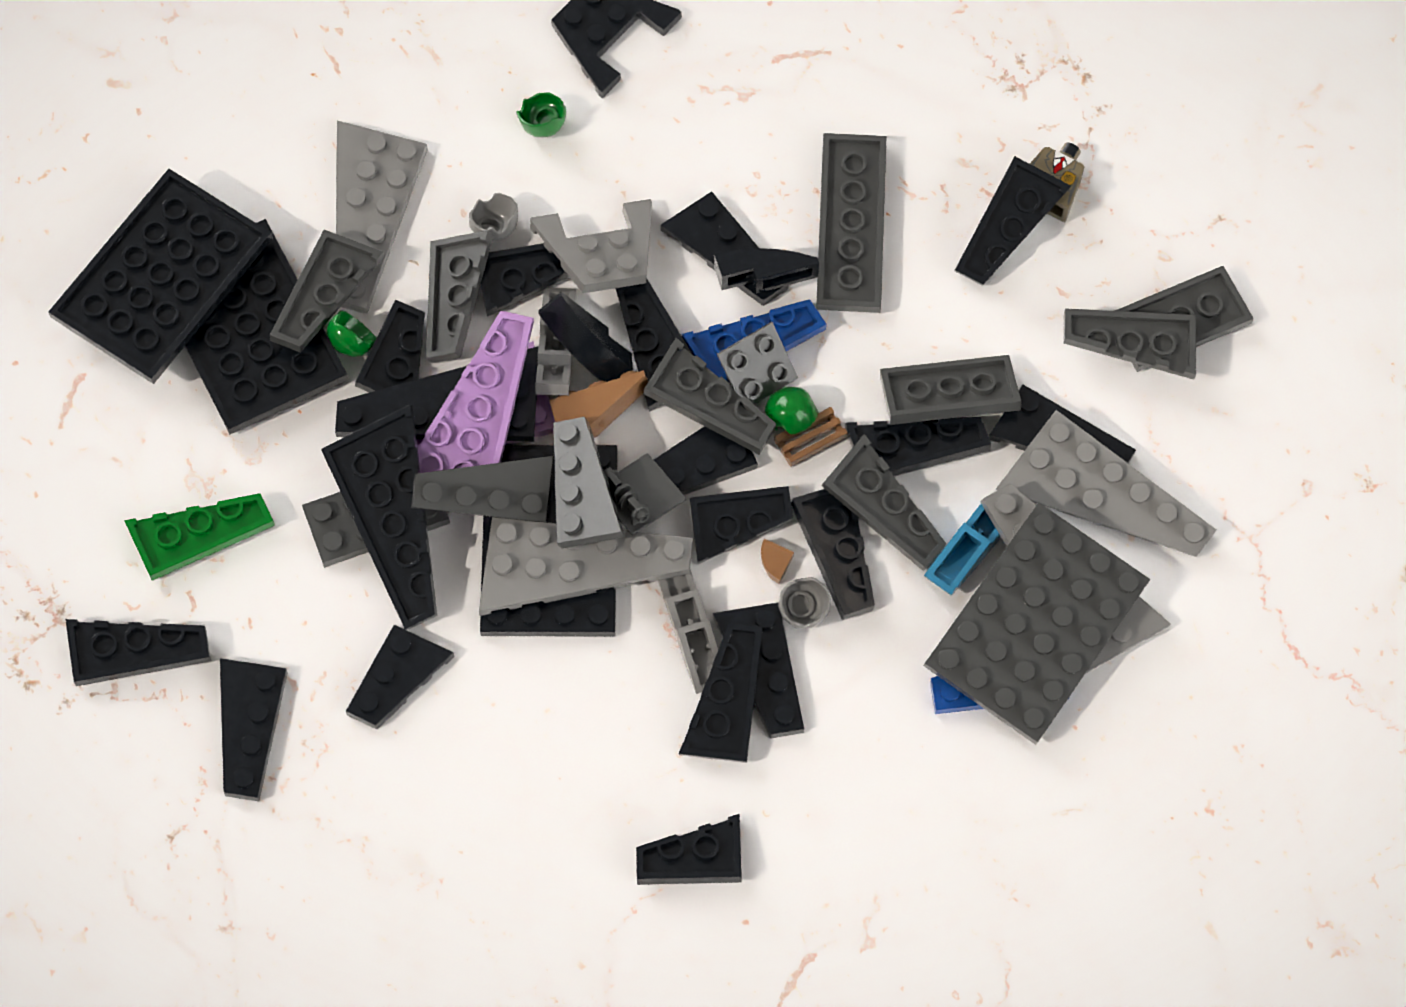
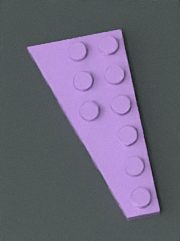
M506 311L499 312L480 343L479 349L461 374L462 377L454 390L450 392L418 447L421 473L501 463L534 318Z

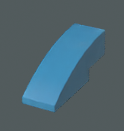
M982 504L978 506L968 521L961 525L924 574L925 578L950 596L965 582L1001 538Z

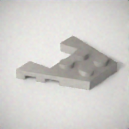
M651 199L623 203L622 212L628 229L577 237H566L558 213L530 217L531 231L534 234L538 233L549 253H554L561 261L563 270L582 293L646 283L652 210Z

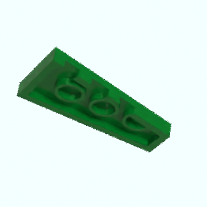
M261 493L218 501L216 505L201 508L199 505L187 507L186 511L171 514L166 512L152 514L151 518L136 520V518L124 520L152 581L275 526Z

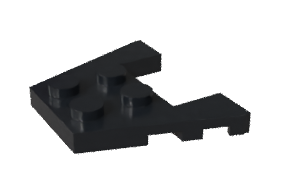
M570 0L551 19V24L570 54L574 55L580 64L584 75L595 86L597 94L603 99L621 80V73L600 57L638 19H641L662 36H665L682 18V11L654 0Z

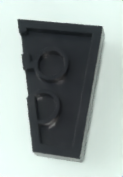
M544 243L489 252L481 281L487 317L569 277L561 267V261L554 253H549L543 245Z
M395 299L355 381V387L367 392H373L419 379L425 312Z
M789 486L689 498L697 565L793 520Z
M393 625L347 707V716L378 729L407 702L406 699L421 685L424 686L433 678L432 675L441 666L449 663L455 657L454 652L397 625Z
M740 813L714 825L708 823L699 826L698 830L681 836L674 834L636 847L637 885L742 883Z

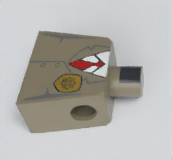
M1070 142L1064 143L1059 152L1050 147H1044L1029 163L1071 185L1070 189L1047 213L1064 223L1068 219L1085 168L1082 163L1076 161L1081 150Z

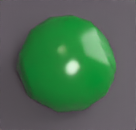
M550 92L537 93L528 99H523L521 110L516 111V115L524 130L534 137H550L555 135L563 126L567 114L566 106L561 98Z
M343 310L339 311L327 326V334L332 346L339 353L350 357L365 355L372 348L377 338L362 322Z
M783 387L770 396L764 409V413L776 423V431L778 427H781L791 435L810 427L816 421L819 413L810 394L801 387Z

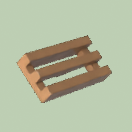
M829 407L818 413L816 421L806 430L792 435L785 430L774 436V442L790 467L847 438L848 432L845 428H842L841 421L838 417H835L832 407ZM827 420L829 421V422L823 424L822 426H820V427H818V428H816V429H814V430H812V431H810V432H808V433L802 435L801 437H799V438H797V439H795V440H793V441H791V442L785 444V442H787V441H789V440H791V439H793V438L799 436L800 434H802V433H804V432H806V431H808V430H810V429H812V428L818 426L819 424H821V423H823V422H825V421H827ZM832 429L836 431L793 455L790 453V451L805 443H809Z

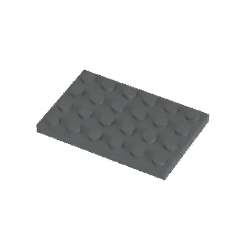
M1038 502L923 666L1036 745L1151 579Z

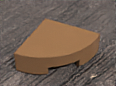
M764 539L761 546L762 565L768 576L780 584L794 557V552Z

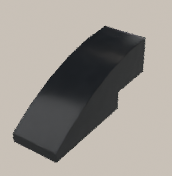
M751 248L714 254V269L721 291L753 282L757 294L817 278L819 261L817 257L800 252Z
M560 292L538 310V315L564 347L600 381L608 382L620 378L623 373L633 370L632 353L609 336V327L563 292Z

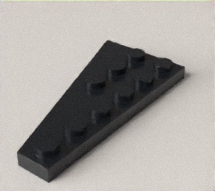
M538 346L527 349L506 441L535 442L537 402L535 383L538 366ZM466 366L337 401L336 437H345L410 404L413 406L417 439H424L425 433L450 392L454 390L462 377L461 374Z
M409 404L321 449L405 630H409L438 616L425 509L411 508L414 476L417 473H421L413 406Z

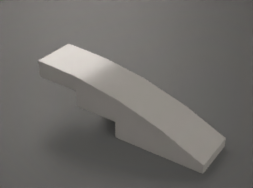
M545 288L542 307L560 292H563L576 302V289ZM540 317L538 366L535 383L536 394L569 396L572 354Z
M689 568V574L658 580L693 688L695 693L699 694L702 693L709 677L718 647L710 620L707 619L699 590L696 588L691 569Z

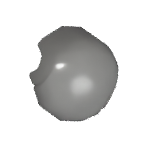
M499 192L494 193L488 201L478 199L469 213V227L474 233L489 230L494 235L492 241L503 240L510 236L516 229L518 222V204L511 196Z
M814 577L799 578L790 581L782 589L778 608L786 622L795 628L806 629L812 628L823 621L830 612L832 599L828 588Z

